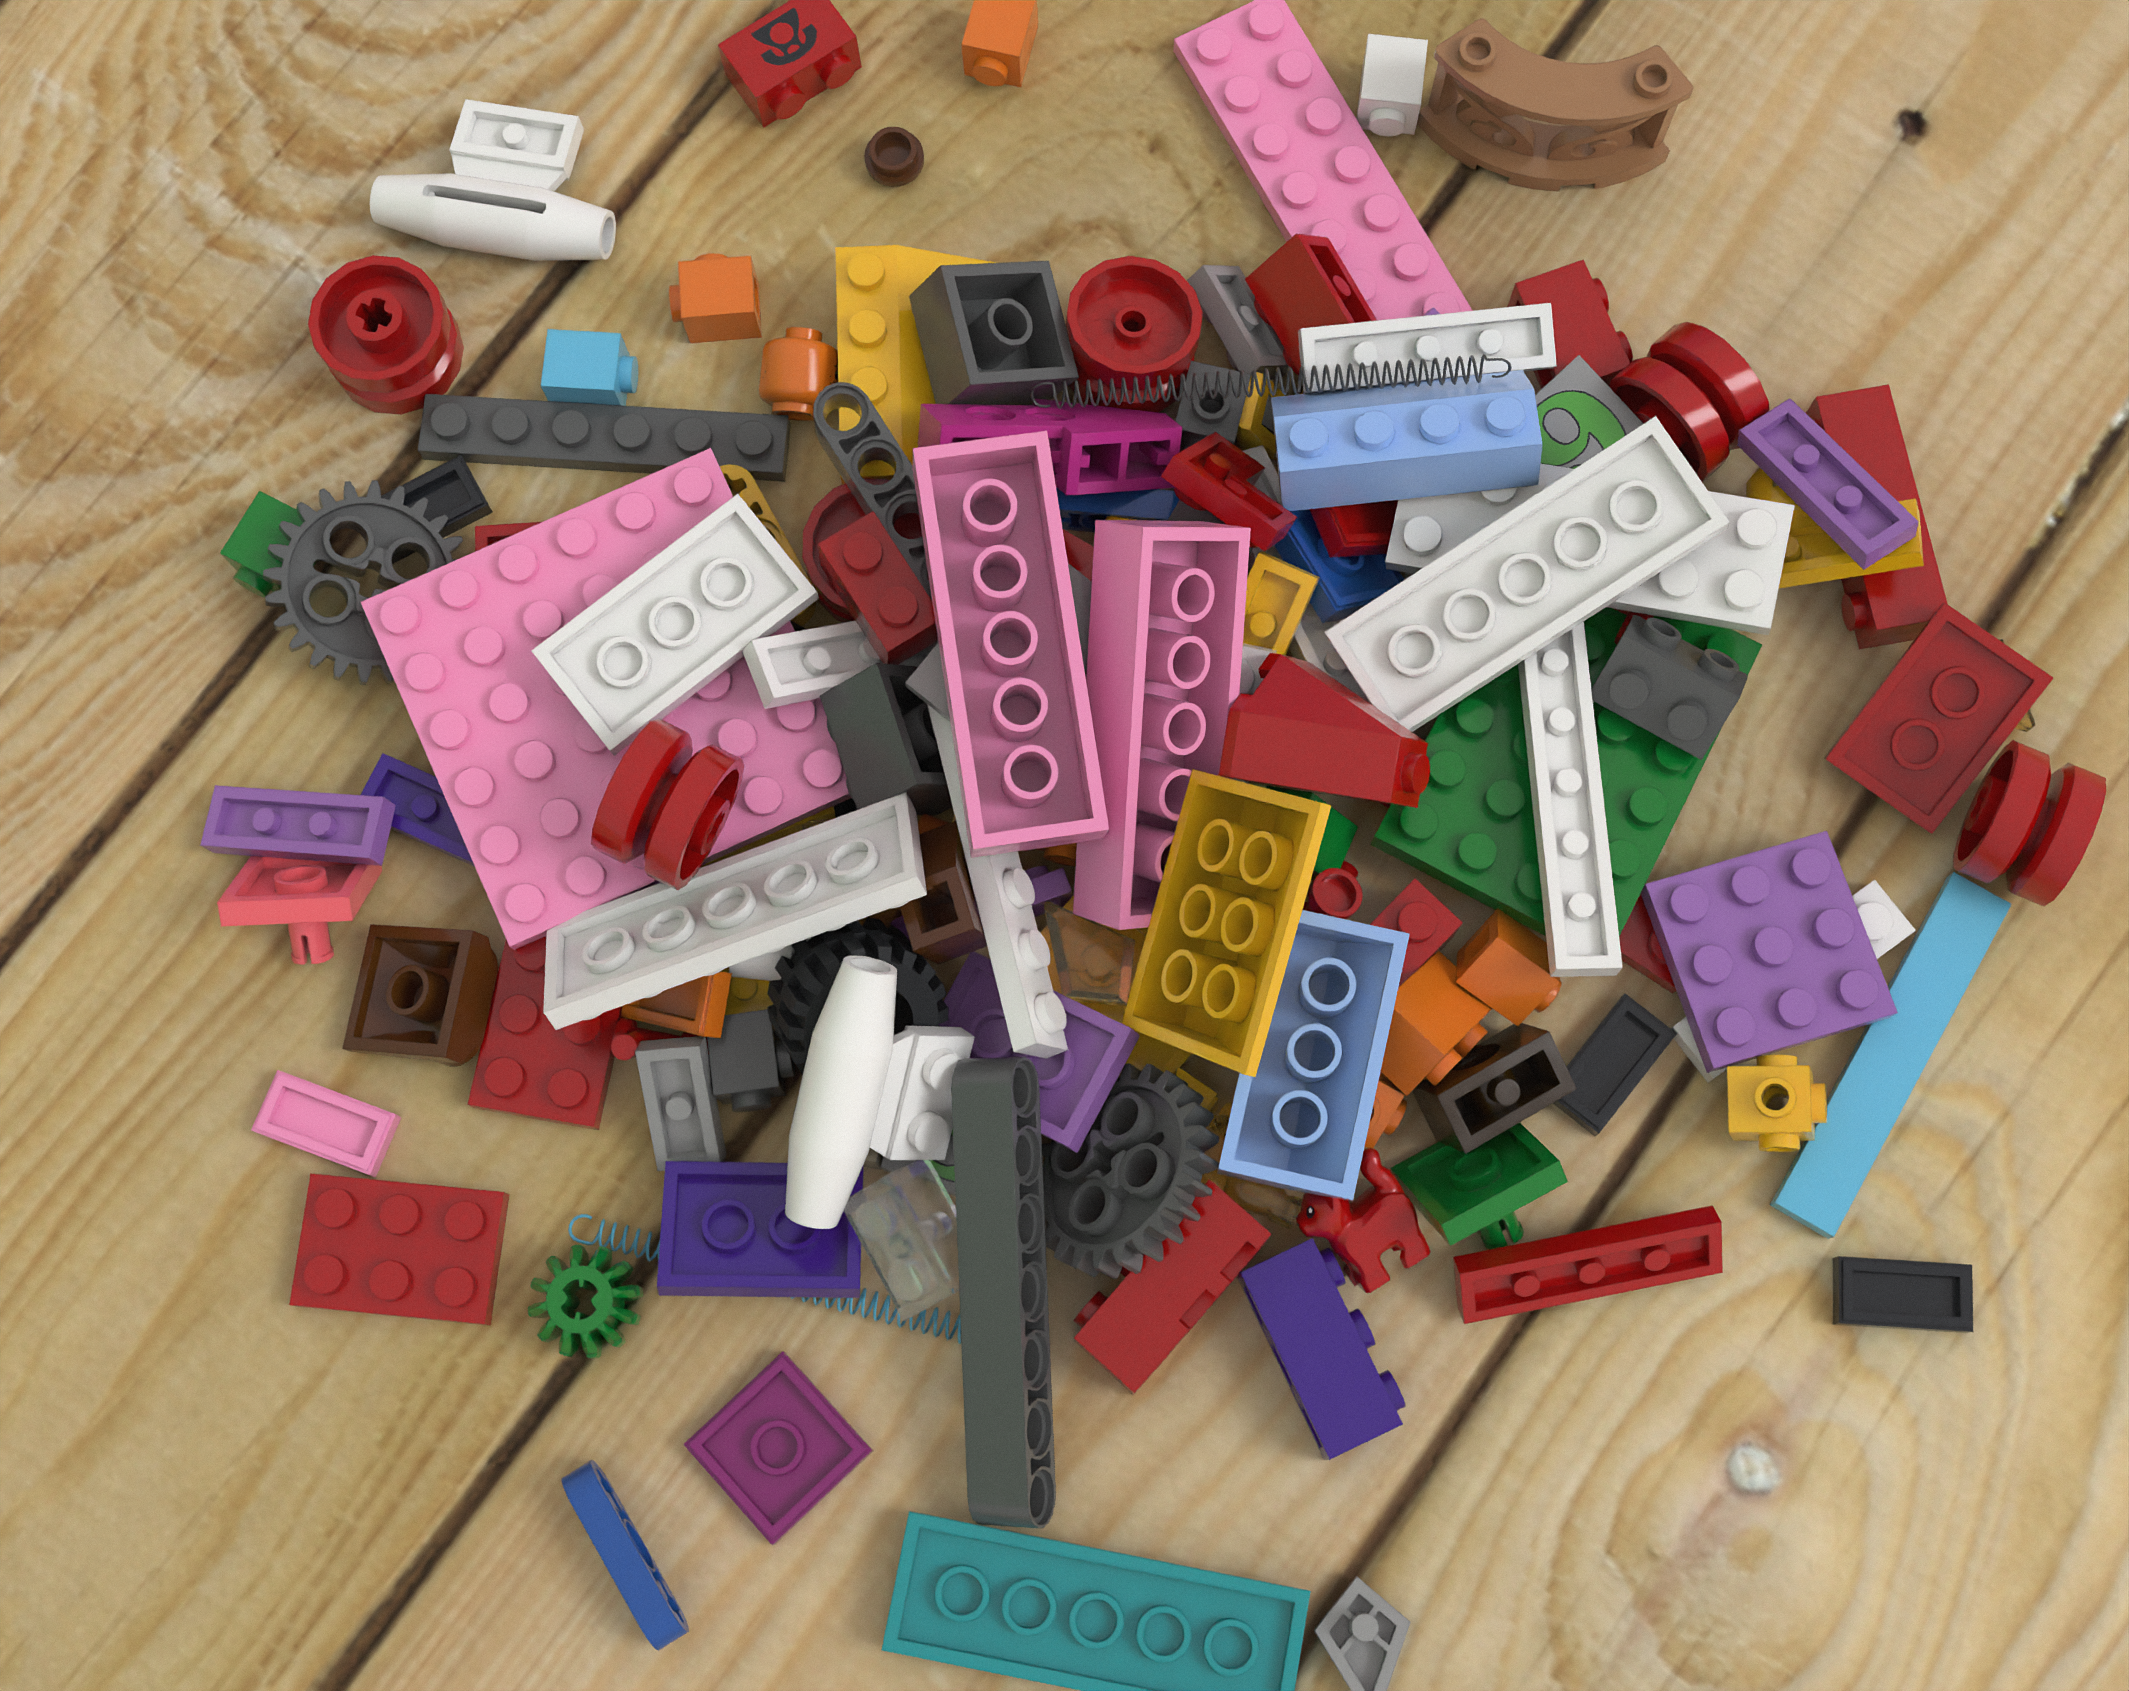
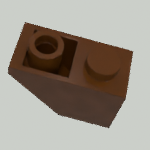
M956 820L919 834L927 895L909 901L900 907L913 951L937 965L987 947Z

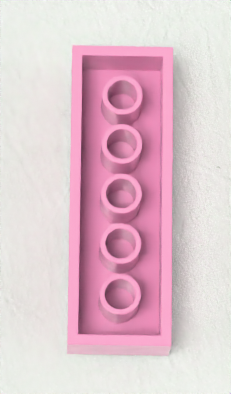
M1047 431L913 448L912 470L970 856L975 858L1103 839L1109 831L1048 433Z
M1095 520L1086 684L1109 831L1103 839L1077 843L1073 914L1117 930L1148 927L1192 769L1214 775L1219 774L1228 712L1240 693L1251 528L1204 521Z

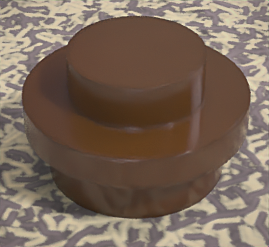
M887 127L881 129L871 138L866 146L864 153L866 169L876 182L884 186L899 187L909 184L918 177L923 169L924 152L922 145L912 133L903 128Z

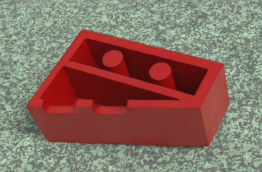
M1210 1179L1205 1185L1213 1190L1211 1196L1195 1197L1192 1206L1201 1216L1199 1221H1190L1183 1218L1178 1225L1184 1241L1181 1244L1169 1238L1162 1241L1163 1260L1160 1262L1143 1254L1142 1269L1138 1274L1122 1267L1120 1273L1125 1278L1107 1298L1099 1290L1073 1320L1082 1328L1074 1337V1342L1133 1395L1263 1248L1271 1236V1233Z

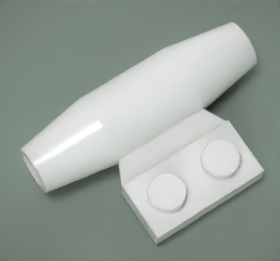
M465 99L449 149L455 174L380 175L375 179L370 194V213L375 223L445 247L533 261L606 260L612 253L616 236V220L612 211L554 192L565 180L569 181L584 132L579 116Z
M847 956L843 959L812 1033L789 1133L785 1214L790 1220L802 1226L816 1229H830L837 1226L866 1160L869 1148L889 1160H945L953 1128L952 1077L958 1062L964 1058H970L975 1037L961 1027L905 1026L904 1031L894 1035L897 969L893 965L879 959L866 956Z

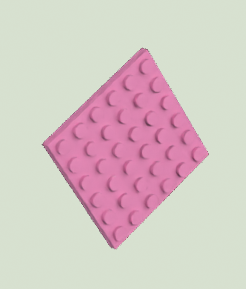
M711 448L361 602L509 947L514 950L545 937L547 930L568 921L588 909L661 883L649 877L644 871V853L636 859L623 864L595 850L591 845L592 828L598 807L615 770L632 742L614 756L531 650L733 497ZM791 621L787 622L771 636L795 632ZM744 656L662 719L689 733L692 739V756L704 747L713 744L741 758L744 763L742 782L734 805L718 839L702 865L851 798L846 785L847 777L836 743L831 738L827 728V716L821 698L765 709Z

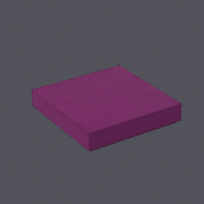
M784 1351L683 1444L771 1545H775L874 1451Z

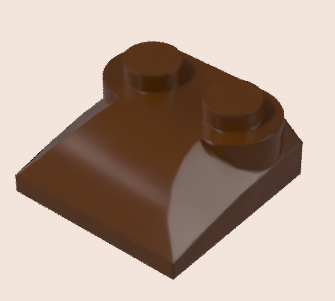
M370 924L342 1049L357 1053L434 1061L449 1067L461 1066L470 1061L476 1055L483 1042L498 972L497 957L491 949L489 937L473 930Z

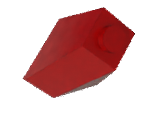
M1269 653L1258 669L1260 678H1264L1253 695L1241 693L1229 709L1218 776L1281 788L1418 808L1419 796L1425 790L1430 776V762L1426 756L1428 743L1312 663L1283 654Z

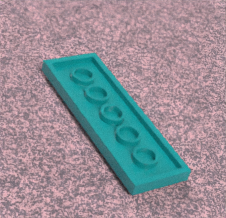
M909 1511L882 1651L1080 1691H1294L1311 1591Z

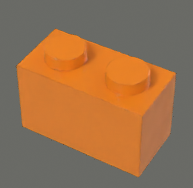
M1440 951L1400 985L1397 991L1381 1072L1406 1096L1425 1078L1436 1086L1488 1033L1480 1022L1492 1008L1456 983L1457 967Z

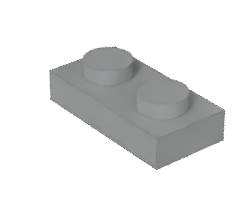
M1202 265L1187 281L1196 291L1204 318L1214 326L1227 349V358L1236 371L1240 372L1243 370L1244 373L1251 375L1253 369L1264 374V369L1267 368L1270 380H1275L1276 368L1278 367L1281 377L1285 376L1289 366L1283 357L1284 346L1273 327L1263 321L1254 307L1255 296L1246 283V277L1240 267Z
M695 1036L641 1041L635 1050L657 1171H665V1161L723 1162L726 1157V1149L717 1099L713 1095L706 1038Z

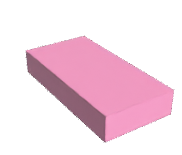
M277 1070L251 1131L376 1178L401 1117Z

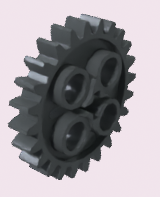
M372 480L367 497H358L351 481H346L343 490V500L337 502L323 488L319 490L321 509L317 512L302 502L297 504L296 510L303 522L300 527L285 521H281L279 524L280 532L290 541L289 545L269 544L268 554L282 562V567L263 570V579L270 583L281 585V590L265 596V604L271 607H285L286 610L284 614L275 620L273 626L275 630L295 628L297 634L289 644L291 652L300 650L307 645L314 649L309 664L310 668L315 669L326 658L335 661L333 668V679L339 681L348 666L357 668L360 685H366L371 669L379 668L387 684L393 683L394 678L361 605L362 601L370 597H364L359 594L360 583L356 580L316 571L313 567L316 561L326 562L336 569L355 577H363L367 569L375 570L379 573L378 583L380 585L394 588L412 580L399 576L393 569L391 560L393 555L399 551L407 549L419 553L426 562V573L457 560L452 559L451 553L456 551L462 544V537L454 536L443 539L440 535V532L447 523L448 517L444 514L431 521L425 519L423 515L428 504V499L425 497L417 501L411 508L403 505L405 496L403 486L399 485L393 492L390 500L381 498L377 480ZM345 528L353 529L364 538L366 549L358 557H342L331 548L329 539L332 534ZM333 587L339 590L345 597L346 608L338 616L331 618L323 617L312 609L309 601L311 594L318 588ZM375 589L371 597L385 592V590Z
M1130 1063L1125 1064L1121 1076H1118L1078 1153L1053 1140L1051 1143L1042 1144V1156L1045 1157L1043 1164L1046 1247L1055 1252L1054 1257L1092 1277H1096L1101 1272L1112 1279H1117L1122 1267L1138 1274L1142 1269L1143 1254L1160 1262L1163 1260L1162 1241L1166 1238L1178 1244L1184 1241L1178 1226L1183 1218L1190 1221H1199L1201 1216L1192 1206L1195 1197H1206L1212 1194L1213 1190L1202 1183L1201 1179L1202 1174L1212 1172L1219 1167L1217 1161L1205 1155V1151L1214 1147L1219 1142V1136L1206 1129L1214 1119V1115L1201 1106L1204 1097L1190 1088L1187 1082L1168 1070L1162 1072L1151 1064H1146L1142 1071Z

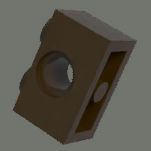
M1521 1023L1519 1026L1513 1024L1476 1045L1436 1086L1425 1078L1412 1092L1436 1141L1466 1154L1577 1088L1550 1031Z

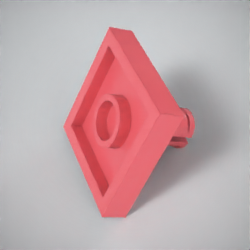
M251 856L217 902L221 927L288 924L292 962L305 965L308 961V953H310L311 964L326 962L334 956L328 922L353 921L382 873V866Z

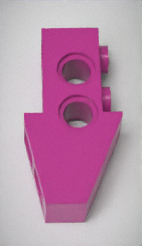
M1045 399L1034 400L1041 405L1050 404L1051 407L1042 408L1034 403L1033 405L921 404L918 448L1047 431L1055 484L1065 495L1175 488L1163 479L1161 475L1172 457L1180 452L1182 426L1165 413L1105 406L1094 407L1088 404L1083 408L1080 403H1076L1071 408L1067 402H1064L1063 407L1059 409L1054 400Z

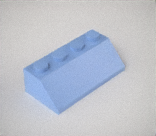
M1517 370L1510 371L1508 375L1500 378H1492V375L1498 376L1506 372L1482 374L1480 383H1477L1475 375H1471L1467 384L1462 376L1457 378L1455 385L1452 384L1451 378H1445L1443 385L1439 383V379H1434L1431 386L1425 380L1421 381L1419 387L1415 385V382H1409L1406 388L1402 383H1398L1394 389L1389 384L1384 385L1383 389H1380L1379 386H1372L1370 390L1367 387H1361L1358 391L1352 388L1347 389V391L1335 390L1334 392L1325 391L1322 393L1315 392L1271 397L1282 506L1288 511L1538 485L1542 438L1534 388L1524 371Z
M1302 910L1256 1077L1241 1073L1238 1076L1217 1174L1287 1190L1353 1201L1409 933Z

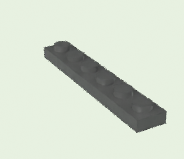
M425 394L418 452L424 460L450 461L462 455L467 463L652 474L711 448L719 466L738 465L750 472L754 480L785 482L791 424L788 415Z

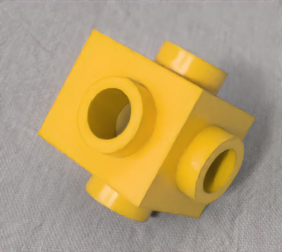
M1763 1055L1756 1058L1757 1066H1727L1728 1130L1734 1141H1759V1150L1766 1152L1799 1151L1800 1141H1815L1814 1123H1827V1096L1825 1083H1813L1810 1065H1797L1796 1056ZM1778 1097L1788 1099V1103L1784 1108L1780 1110L1768 1109V1105L1773 1099Z

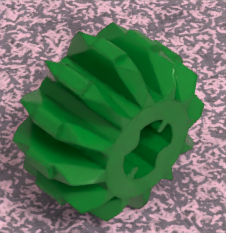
M573 1245L569 1253L570 1268L560 1258L551 1256L546 1260V1264L555 1276L552 1282L541 1278H534L532 1280L531 1288L547 1295L545 1302L534 1303L528 1307V1315L533 1318L550 1317L540 1328L537 1336L541 1341L548 1343L561 1335L559 1354L572 1357L582 1342L586 1356L595 1359L601 1356V1335L612 1346L620 1348L625 1344L626 1340L621 1331L616 1327L617 1323L622 1321L630 1325L639 1324L641 1316L634 1311L624 1309V1305L627 1301H634L643 1297V1289L638 1285L620 1287L630 1277L634 1269L627 1261L619 1262L610 1268L612 1250L600 1246L589 1261L585 1247ZM580 1288L595 1292L596 1289L598 1291L591 1300L596 1308L591 1316L581 1312H576V1315L574 1313V1310L580 1305V1300L576 1295Z

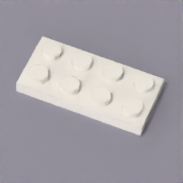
M736 494L531 651L615 756L633 742L650 721L658 718L663 719L744 656L742 651L752 639L771 636L819 599L815 588L739 494Z

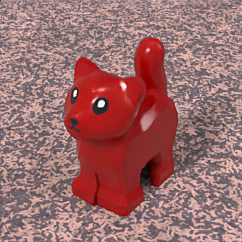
M1366 1148L1363 1151L1360 1171L1373 1186L1366 1189L1350 1204L1345 1199L1305 1193L1302 1199L1301 1211L1296 1217V1223L1305 1236L1327 1239L1334 1252L1346 1263L1343 1270L1354 1287L1358 1285L1365 1293H1371L1390 1281V1276L1380 1259L1383 1252L1390 1248L1393 1251L1401 1250L1399 1258L1403 1267L1409 1269L1428 1257L1431 1251L1418 1225L1415 1207L1404 1193L1401 1184L1395 1175L1381 1164L1379 1152L1373 1148Z

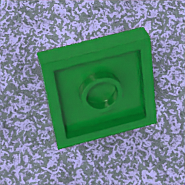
M1520 1122L1466 1154L1437 1142L1390 1168L1412 1204L1450 1246L1480 1230L1483 1244L1489 1250L1508 1246L1502 1232L1504 1230H1507L1509 1238L1514 1244L1523 1237L1524 1230L1520 1221L1517 1220L1515 1210L1568 1182L1560 1160Z

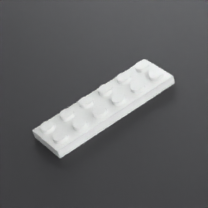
M1655 416L1325 631V635L1370 704L1413 732L1728 529L1730 521Z
M1540 464L1538 485L1398 500L1385 560L1386 569L1416 573L1574 469ZM1709 491L1730 521L1728 529L1607 606L1608 608L1769 635L1795 505Z
M905 792L700 868L690 882L680 890L659 883L588 909L568 921L547 930L543 1013L555 1030L582 1020L593 1019L604 1012L634 1001L654 997L662 991L697 978L714 975L725 968L763 954L777 952L785 946L826 931L838 930L848 923L881 911L901 907L909 901L927 895L917 815L910 798Z

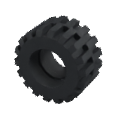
M867 917L863 926L857 920L846 924L838 930L818 934L808 941L802 940L791 944L796 951L791 958L781 956L775 966L781 979L769 981L767 994L773 1002L772 1005L767 1007L769 1020L776 1029L774 1032L802 1075L813 1030L842 961L847 956H866L879 959L893 965L897 969L894 1035L904 1031L905 1026L940 1027L939 1023L948 1021L949 1007L942 1000L947 994L943 983L935 974V970L923 956L913 951L911 942L903 932L893 925L887 928L880 919Z

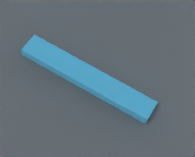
M1955 872L1947 876L1888 985L1898 1013L1888 1019L1868 1024L1865 1027L1827 1098V1123H1814L1815 1141L1803 1142L1770 1206L1827 1239L1835 1236L2011 907V903Z

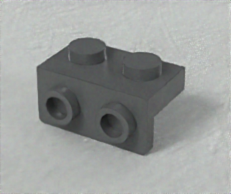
M1633 615L1591 689L1592 700L1702 760L1740 699L1748 676L1739 670L1738 664L1728 655L1714 649L1703 651L1682 640L1680 632L1669 623L1657 618L1645 620L1640 616Z

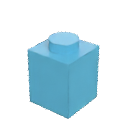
M547 329L541 388L548 401L626 406L627 393H635L637 390L639 370L637 357L630 356L621 333Z

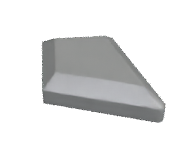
M1355 1576L1315 1627L1314 1632L1351 1691H1387L1411 1622Z

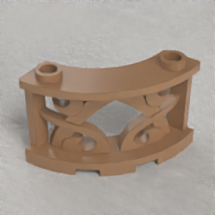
M1480 18L1436 46L1434 58L1438 65L1429 104L1419 111L1417 125L1433 142L1464 165L1474 170L1479 165L1489 171L1509 177L1508 184L1556 192L1560 190L1561 186L1594 184V189L1628 181L1666 162L1670 150L1663 140L1678 104L1690 98L1694 87L1666 52L1658 45L1615 61L1602 63L1563 62L1546 58L1518 46L1498 32L1487 20ZM1521 116H1524V117H1527V118H1530V119H1534V120H1539V121L1548 122V123L1561 124V125H1571V126H1558V125L1542 124V123H1537V122H1533V121H1529V120L1523 119Z

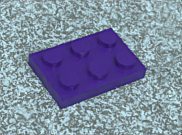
M665 1161L657 1275L658 1295L860 1298L864 1165L837 1226L830 1229H816L797 1224L785 1214L788 1163Z

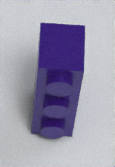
M1311 1238L1239 1273L1237 1277L1324 1460L1335 1458L1403 1425L1397 1411L1406 1407L1404 1398L1390 1371L1386 1370L1378 1373L1367 1351L1368 1348L1376 1345L1373 1334L1358 1308L1348 1312L1337 1289L1346 1284V1281L1329 1247L1319 1251L1314 1239Z

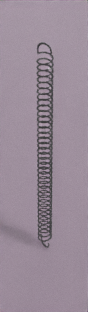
M1483 354L1478 376L1474 356L1471 355L1468 361L1466 377L1463 359L1461 356H1458L1454 377L1450 358L1446 357L1441 378L1439 363L1435 357L1432 361L1429 380L1426 361L1422 358L1417 381L1414 362L1410 359L1408 361L1405 383L1401 361L1397 360L1393 383L1390 365L1386 360L1384 362L1381 383L1377 363L1374 361L1371 367L1370 383H1368L1365 364L1361 362L1358 384H1356L1353 365L1349 363L1346 385H1344L1341 367L1337 364L1334 385L1332 386L1329 368L1325 364L1322 386L1320 387L1317 369L1313 365L1309 388L1304 367L1301 366L1297 389L1292 368L1289 366L1285 390L1280 369L1277 367L1273 391L1268 369L1265 368L1261 392L1256 370H1252L1250 392L1247 389L1244 371L1241 370L1238 393H1236L1232 371L1229 370L1226 395L1224 394L1220 372L1217 371L1214 396L1211 391L1209 375L1205 372L1202 397L1196 373H1193L1190 398L1183 373L1180 377L1178 398L1175 392L1173 376L1169 375L1167 398H1165L1161 376L1158 375L1155 399L1152 396L1149 377L1146 376L1143 400L1139 393L1137 377H1134L1131 402L1124 377L1122 378L1119 402L1116 397L1113 378L1110 379L1108 402L1105 400L1102 380L1099 378L1096 403H1094L1090 380L1087 379L1084 404L1081 400L1078 381L1075 380L1072 405L1069 400L1066 381L1064 380L1061 406L1058 403L1055 385L1052 382L1036 384L1030 391V397L1032 402L1039 407H1051L1050 404L1041 405L1034 400L1033 392L1038 386L1052 385L1054 400L1059 409L1063 407L1065 397L1069 407L1073 408L1078 397L1080 405L1084 408L1087 405L1088 397H1090L1092 405L1096 407L1100 400V394L1103 403L1108 406L1111 402L1112 393L1117 405L1122 403L1124 393L1130 405L1134 402L1135 393H1137L1139 402L1143 404L1146 401L1147 390L1151 401L1156 403L1159 388L1164 402H1168L1171 388L1174 399L1177 402L1181 399L1183 388L1185 396L1189 401L1193 398L1195 388L1198 398L1203 400L1207 386L1209 395L1214 400L1217 396L1218 384L1223 398L1226 399L1228 397L1230 381L1233 394L1238 398L1241 394L1242 380L1248 397H1251L1253 393L1254 380L1257 392L1262 397L1265 392L1266 379L1269 392L1274 396L1277 390L1278 378L1281 391L1286 395L1289 389L1290 377L1294 392L1296 394L1300 392L1302 376L1305 389L1310 394L1313 388L1314 375L1318 391L1320 393L1323 392L1326 373L1330 390L1334 392L1337 386L1338 372L1342 389L1347 391L1350 371L1354 388L1358 391L1361 385L1362 369L1366 387L1370 390L1373 384L1374 368L1379 388L1383 389L1387 368L1390 385L1394 389L1397 384L1398 368L1402 384L1406 388L1409 384L1410 368H1412L1415 385L1419 387L1423 366L1429 386L1433 383L1435 364L1441 385L1445 383L1447 362L1451 381L1454 385L1457 383L1459 362L1463 380L1466 384L1470 378L1471 363H1473L1477 383H1480L1482 379L1484 359L1486 361H1504L1508 364V371L1498 376L1492 375V378L1508 375L1512 366L1508 360L1503 358H1487Z

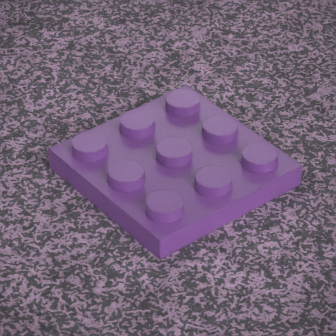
M1827 831L1645 884L1641 891V896L1707 1073L1756 1059L1758 1056L1769 1055L1885 1020L1898 1013Z

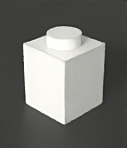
M1368 34L1362 65L1356 117L1362 129L1387 137L1396 136L1401 133L1414 135L1421 107L1428 40Z

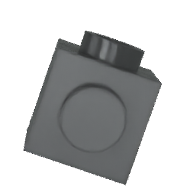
M1191 361L1186 378L1189 398L1193 373H1196L1202 397L1205 372L1209 375L1213 396L1217 371L1220 372L1225 395L1229 370L1232 371L1236 393H1238L1240 372ZM1244 373L1248 389L1251 374ZM1243 380L1241 394L1238 398L1233 394L1231 381L1229 395L1226 399L1221 394L1219 384L1217 396L1214 400L1210 397L1207 386L1203 400L1198 398L1196 388L1194 389L1191 401L1186 398L1183 390L1175 421L1182 426L1180 452L1214 432H1217L1236 446L1239 422L1246 398Z
M768 1009L725 1015L721 1038L707 1037L713 1095L723 1105L732 1103L733 1112H751L770 1108L771 1098L787 1096L785 1078L795 1077V1063L774 1032L776 1029L769 1020Z

